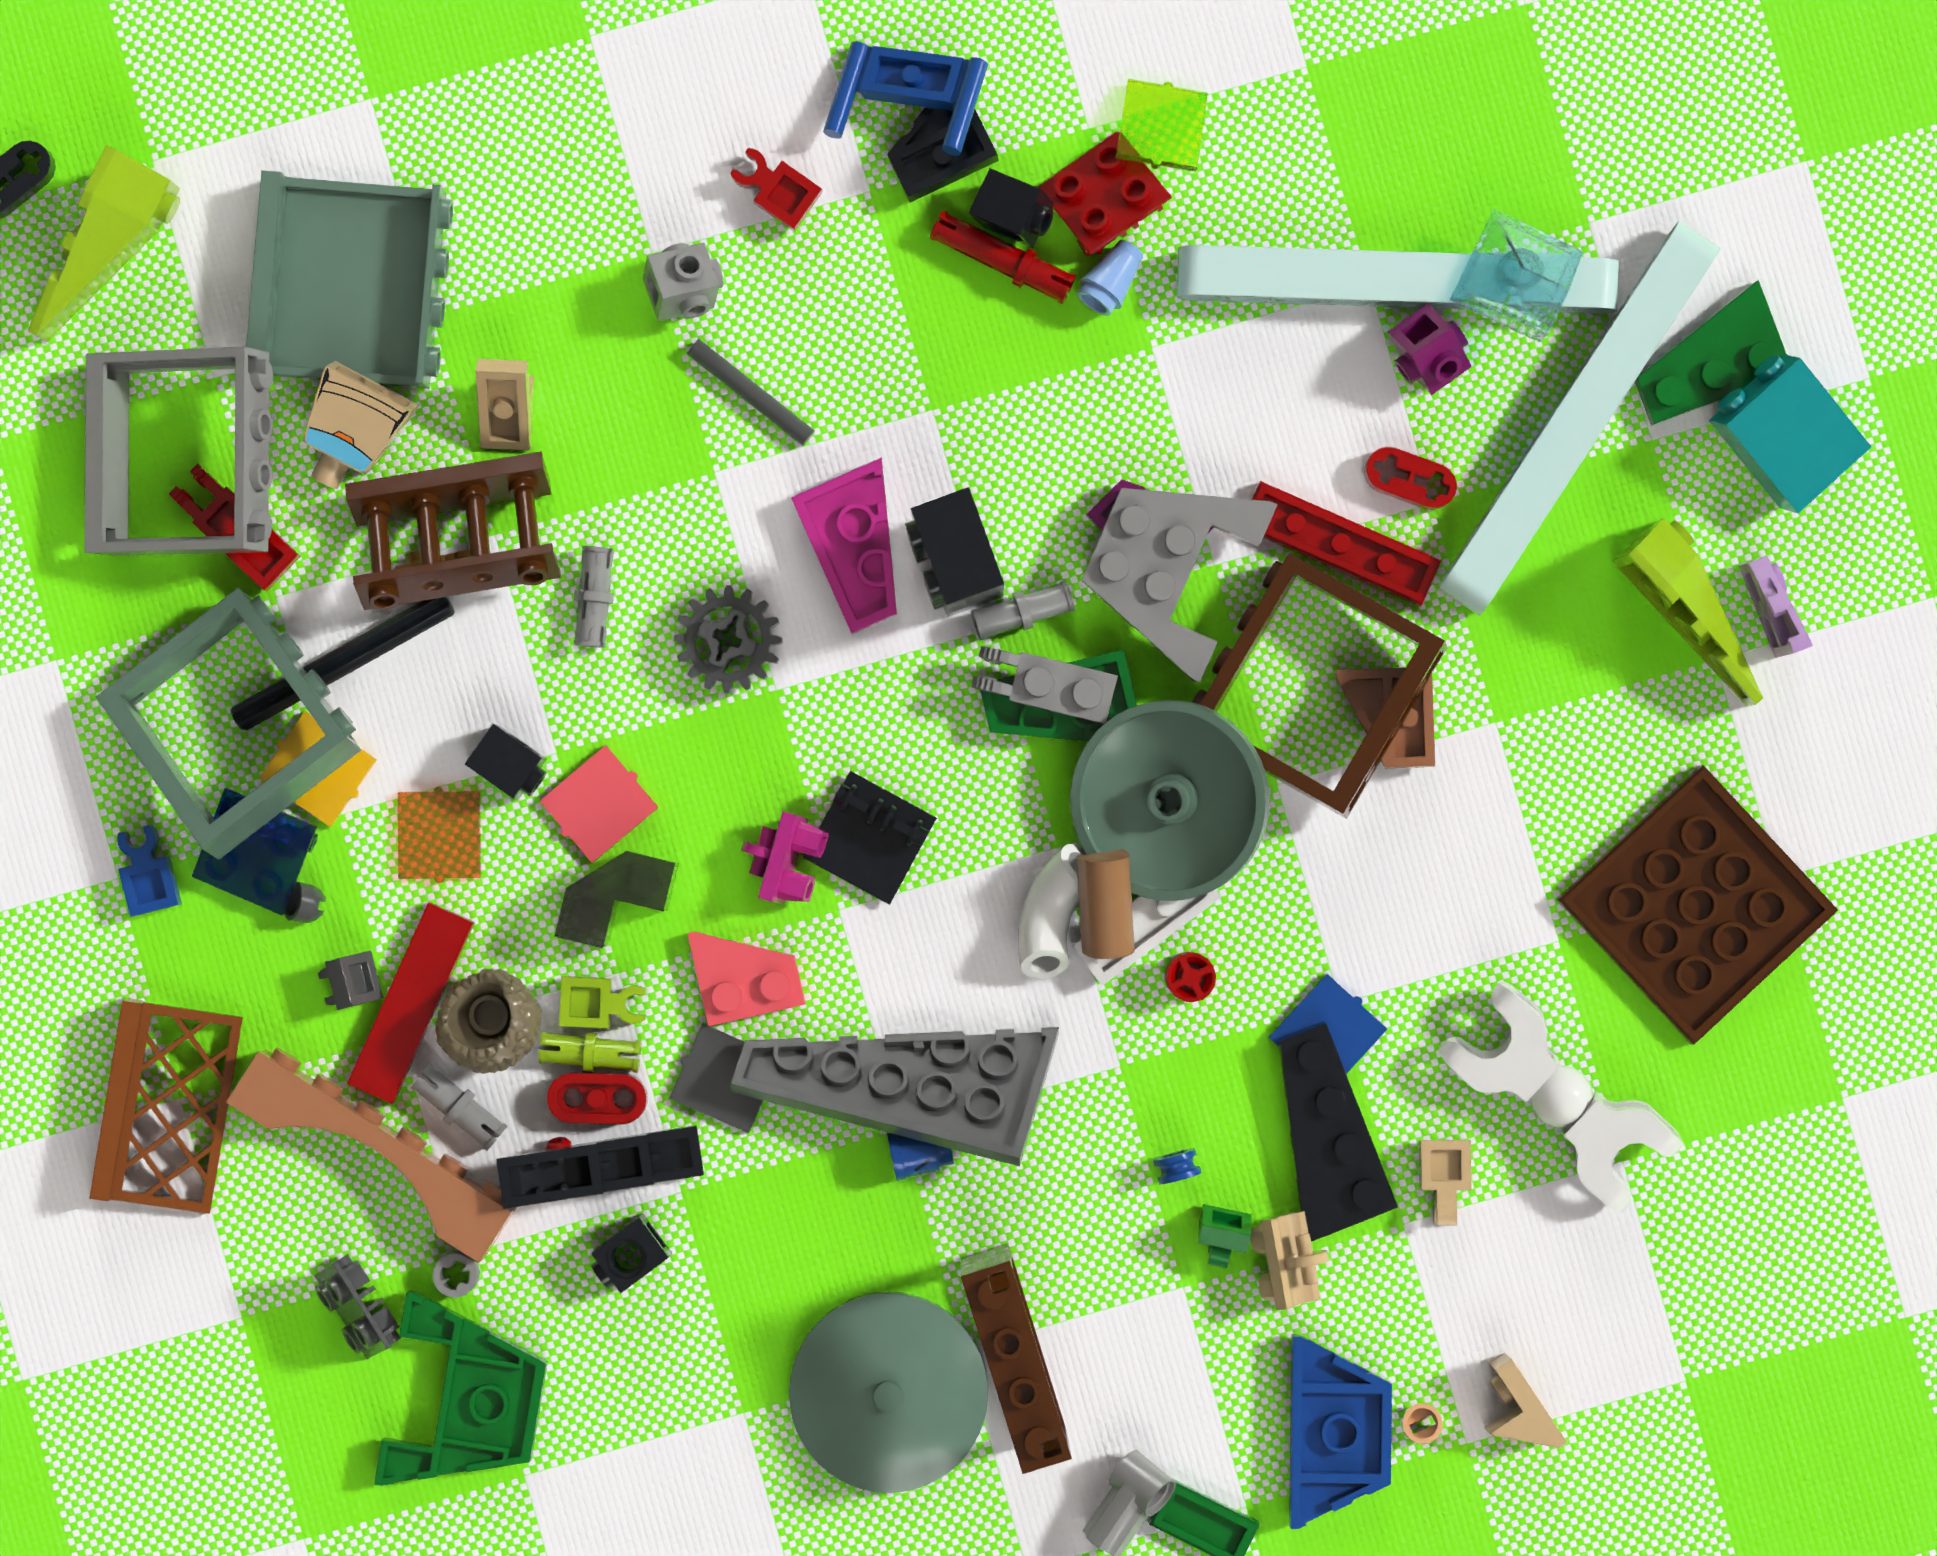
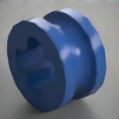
M1195 1148L1173 1152L1153 1159L1154 1167L1157 1166L1161 1169V1175L1158 1177L1159 1185L1184 1180L1202 1173L1200 1166H1196L1193 1163V1157L1197 1155Z

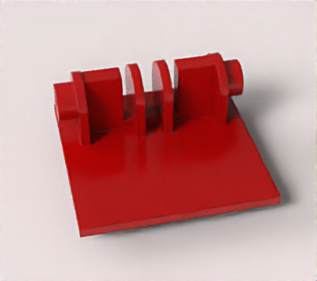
M1118 131L1037 187L1042 189L1053 201V209L1077 237V243L1087 257L1095 252L1100 255L1103 252L1102 248L1115 240L1119 235L1122 238L1127 236V229L1130 227L1133 229L1138 228V222L1153 212H1161L1163 210L1162 205L1172 198Z

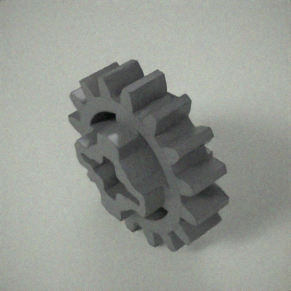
M726 585L724 597L717 598V595L709 588L706 590L708 602L701 605L694 599L689 601L691 608L695 612L691 618L681 615L678 617V621L687 627L686 633L674 636V641L686 644L687 649L677 656L678 661H692L694 665L687 675L694 679L702 673L705 674L704 688L711 690L717 681H721L724 693L731 694L733 682L739 681L741 686L748 691L751 689L749 677L755 674L759 678L766 680L768 676L762 668L764 663L777 664L779 658L770 652L771 646L783 644L782 637L771 635L770 629L780 623L777 617L765 619L763 614L768 609L769 604L763 600L755 606L752 605L753 592L749 589H746L740 598H736L733 587ZM732 607L727 617L713 623L704 619L706 615L718 608ZM750 614L755 618L760 627L761 644L750 639L746 625ZM737 620L735 635L741 640V645L738 648L729 647L727 652L723 653L721 657L722 653L720 650L722 644L716 640V635L719 631L727 633L731 626L734 627ZM696 636L705 639L710 648L711 654L707 665L702 661L697 652ZM742 657L754 660L748 667L740 671L725 673L730 662Z

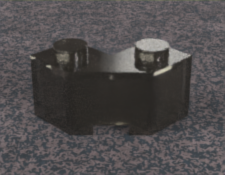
M634 851L622 853L566 888L554 937L599 948L608 947L619 901L659 911H668L679 862Z

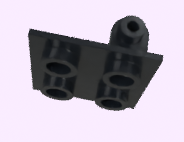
M850 771L844 783L841 784L833 803L819 827L821 830L829 833L822 857L818 858L804 854L803 858L890 905L937 818Z

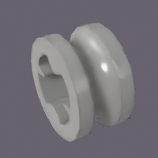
M461 1251L447 1253L437 1261L433 1269L435 1287L440 1293L448 1297L458 1298L466 1295L476 1286L480 1277L478 1262ZM456 1261H460L466 1265L462 1271L469 1270V1281L462 1280L457 1287H453L447 1283L450 1277L444 1278L443 1276L444 1267L451 1268Z

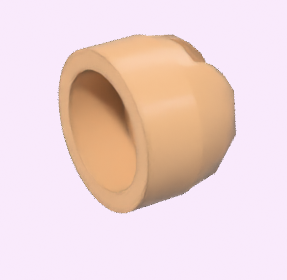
M1419 1403L1411 1406L1405 1412L1402 1426L1409 1440L1416 1444L1424 1445L1432 1443L1439 1437L1443 1422L1439 1411L1435 1407ZM1430 1416L1433 1417L1436 1424L1413 1434L1410 1428L1411 1425L1419 1423Z

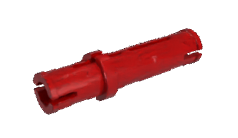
M945 210L941 212L938 217L940 221H936L930 234L931 240H936L1012 278V284L1019 288L1025 284L1057 300L1060 304L1064 303L1067 298L1066 294L1070 292L1076 279L1075 274H1070L1037 258L1038 252L1030 248L1025 252L948 214Z

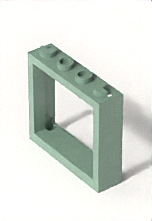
M240 588L235 589L96 696L198 845L217 859H221L362 750L351 735L356 731L352 724L353 721L341 707L333 710L325 699L331 693L327 685L313 669L306 673L298 662L304 656L299 646L288 633L284 632L282 635H279L271 624L277 619L275 613L266 605L260 595L252 599ZM242 622H245L325 733V736L215 820L135 705Z

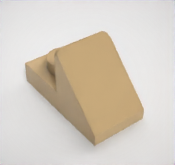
M478 359L475 373L480 447L485 449L530 451L534 377L528 374V361Z
M1504 1353L1489 1363L1497 1375L1489 1380L1505 1405L1514 1401L1516 1406L1484 1427L1485 1430L1493 1436L1560 1448L1565 1445L1567 1441L1512 1358Z

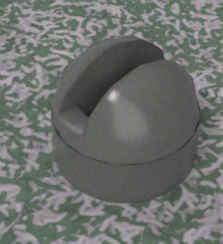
M302 882L292 883L287 891L284 902L286 919L299 923H311L320 918L324 911L318 910L319 902H326L322 891L311 884Z

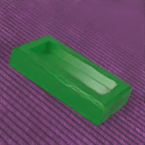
M1173 1479L1176 1481V1487L1172 1496L1164 1507L1150 1517L1149 1525L1211 1556H1245L1260 1522Z

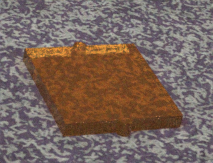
M436 787L433 792H397L398 879L434 878L436 883H443L445 878H481L480 791L444 792L442 787Z

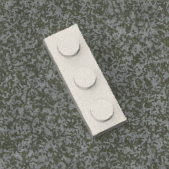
M1216 889L1195 898L1177 901L1154 900L1138 896L1132 901L1135 951L1129 956L1115 959L1088 957L1082 953L1081 939L1073 944L1072 947L1100 985L1103 986L1219 900L1221 896Z

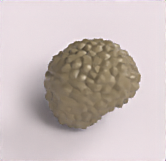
M484 968L478 974H472L462 979L460 984L455 985L452 991L448 992L446 999L441 1003L438 1019L435 1022L436 1041L444 1052L449 1055L451 1060L456 1061L459 1066L472 1069L475 1073H496L497 1071L508 1069L509 1066H515L517 1061H521L531 1051L539 1036L542 1009L538 1005L537 999L519 978L509 975L507 971L502 969Z

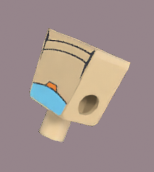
M337 361L328 364L322 373L303 437V442L306 445L322 452L311 476L328 487L338 489L348 467L362 474L368 473L377 464L416 412L419 405Z

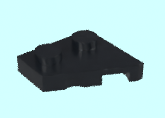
M927 107L914 120L912 130L907 135L901 136L888 152L889 162L909 203L999 161L998 154L975 109L962 152L959 156L947 154L942 150L953 111Z

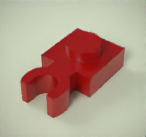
M748 148L745 154L757 164V170L750 176H744L733 168L730 172L733 181L743 188L750 189L756 187L759 189L760 192L753 200L754 204L795 232L823 193L822 188L784 161L779 163L774 172L767 168L764 156L758 150Z

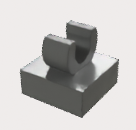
M371 950L326 961V968L318 973L319 979L329 978L333 995L324 999L327 1005H336L337 1010L383 998Z

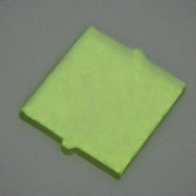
M1128 79L1116 158L1151 164L1153 169L1165 166L1196 172L1208 93L1173 87V84L1169 81L1161 85Z

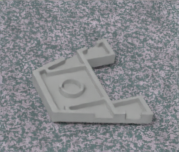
M1121 488L1081 581L1149 640L1164 656L1179 667L1192 681L1200 683L1218 641L1172 622L1171 616L1210 527L1219 529L1259 547L1278 504L1271 501Z

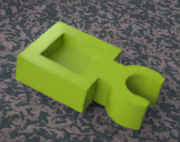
M561 976L559 1026L609 1029L611 1014H618L627 1023H641L646 1020V1014L631 1013L627 1009L626 1003L631 995H647V989L642 986L633 985L624 988L620 993H612L613 978Z

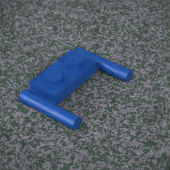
M853 41L850 44L823 133L831 138H842L857 92L861 93L864 99L953 111L942 150L947 154L959 156L962 152L988 63L977 57H971L968 60L954 56L879 46L871 47L862 42Z

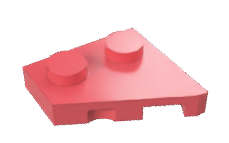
M696 931L687 933L708 1027L806 1004L795 955L768 950Z

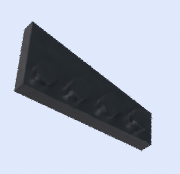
M1323 1021L1278 1039L1290 1123L1291 1145L1296 1169L1298 1199L1301 1211H1305L1311 1242L1398 1208L1327 1024Z

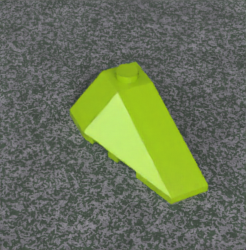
M106 145L78 203V206L85 209L83 220L73 231L66 233L61 248L64 249L62 259L66 261L63 270L56 269L48 278L28 332L48 342L158 233L163 222L166 224L170 223L180 204V197L177 196L180 187L165 176Z
M1665 518L1656 521L1623 551L1613 563L1746 707L1757 705L1763 699V696L1699 555L1690 546L1694 543L1693 537L1675 520L1670 524Z

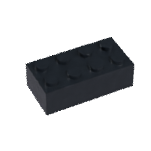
M969 487L911 508L913 521L905 523L907 537L917 564L927 561L929 570L923 571V577L934 610L944 607L948 618L1003 597L1004 581Z

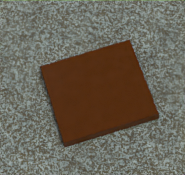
M1704 765L1696 768L1556 899L1691 1045L1696 1044L1838 911L1832 902Z

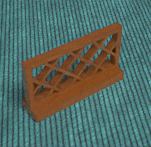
M123 998L89 1199L102 1201L117 1200L210 1214L228 1109L226 1101L230 1096L243 1017ZM151 1014L173 1017L185 1034L160 1050L148 1034ZM182 1019L201 1022L189 1030ZM209 1023L231 1026L228 1046L211 1058L194 1036L195 1033ZM189 1039L205 1062L181 1079L164 1055ZM146 1044H148L155 1055L144 1062ZM226 1055L224 1072L222 1074L214 1063ZM157 1060H160L176 1083L152 1100L140 1083L143 1070ZM210 1067L221 1082L220 1095L202 1107L186 1086V1083ZM181 1088L197 1111L173 1128L156 1104ZM139 1092L147 1104L135 1112ZM218 1104L214 1123L206 1112ZM149 1109H152L168 1132L144 1149L132 1133L133 1122ZM201 1116L212 1130L213 1138L209 1146L194 1156L178 1135V1132ZM172 1137L189 1160L165 1177L148 1153ZM131 1141L139 1153L127 1161ZM210 1153L206 1173L198 1161ZM141 1158L146 1161L160 1180L145 1192L122 1190L125 1170ZM193 1165L205 1181L202 1201L181 1198L169 1182ZM164 1186L171 1196L153 1193Z

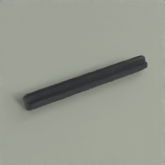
M448 597L420 601L304 666L303 669L306 673L313 669L328 686L453 616V605ZM283 678L236 704L230 711L236 725L241 730H249L301 700L287 680Z

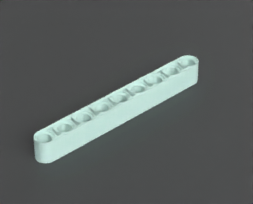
M1681 221L1675 224L1438 586L1439 590L1479 616L1482 614L1721 249L1719 246Z
M1186 245L1178 248L1177 298L1193 301L1421 308L1428 303L1435 309L1603 314L1617 312L1619 261L1608 258Z

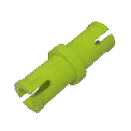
M544 1031L541 1033L540 1045L560 1047V1051L539 1049V1064L583 1066V1071L594 1072L595 1067L633 1071L634 1073L639 1072V1059L620 1057L621 1053L641 1055L642 1042L639 1040L600 1039L597 1033L589 1032L586 1033V1037L552 1034Z

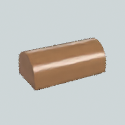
M1124 849L1076 856L1082 953L1096 959H1115L1133 954L1135 949L1129 853Z

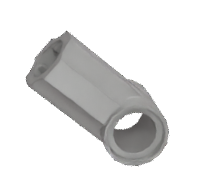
M1138 1450L1128 1453L1116 1465L1109 1479V1485L1112 1488L1082 1530L1092 1544L1111 1556L1122 1555L1146 1518L1154 1515L1164 1507L1176 1487V1481Z

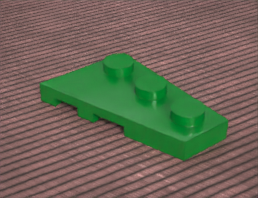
M1759 279L1637 377L1635 384L1651 426L1722 400L1736 389L1741 388L1743 390L1756 378L1754 372L1765 360L1774 355H1787Z
M1124 649L1069 662V664L1118 675L1107 721L1117 714L1137 706ZM1015 675L997 679V681L1013 686ZM980 690L990 733L1089 741L1095 732L1104 725L1009 701L1010 697Z

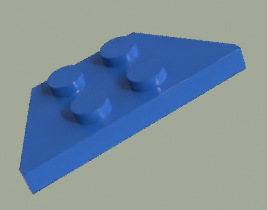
M1291 1334L1290 1529H1300L1306 1526L1307 1522L1331 1510L1335 1512L1351 1504L1354 1499L1364 1494L1370 1495L1391 1484L1392 1383L1299 1334Z

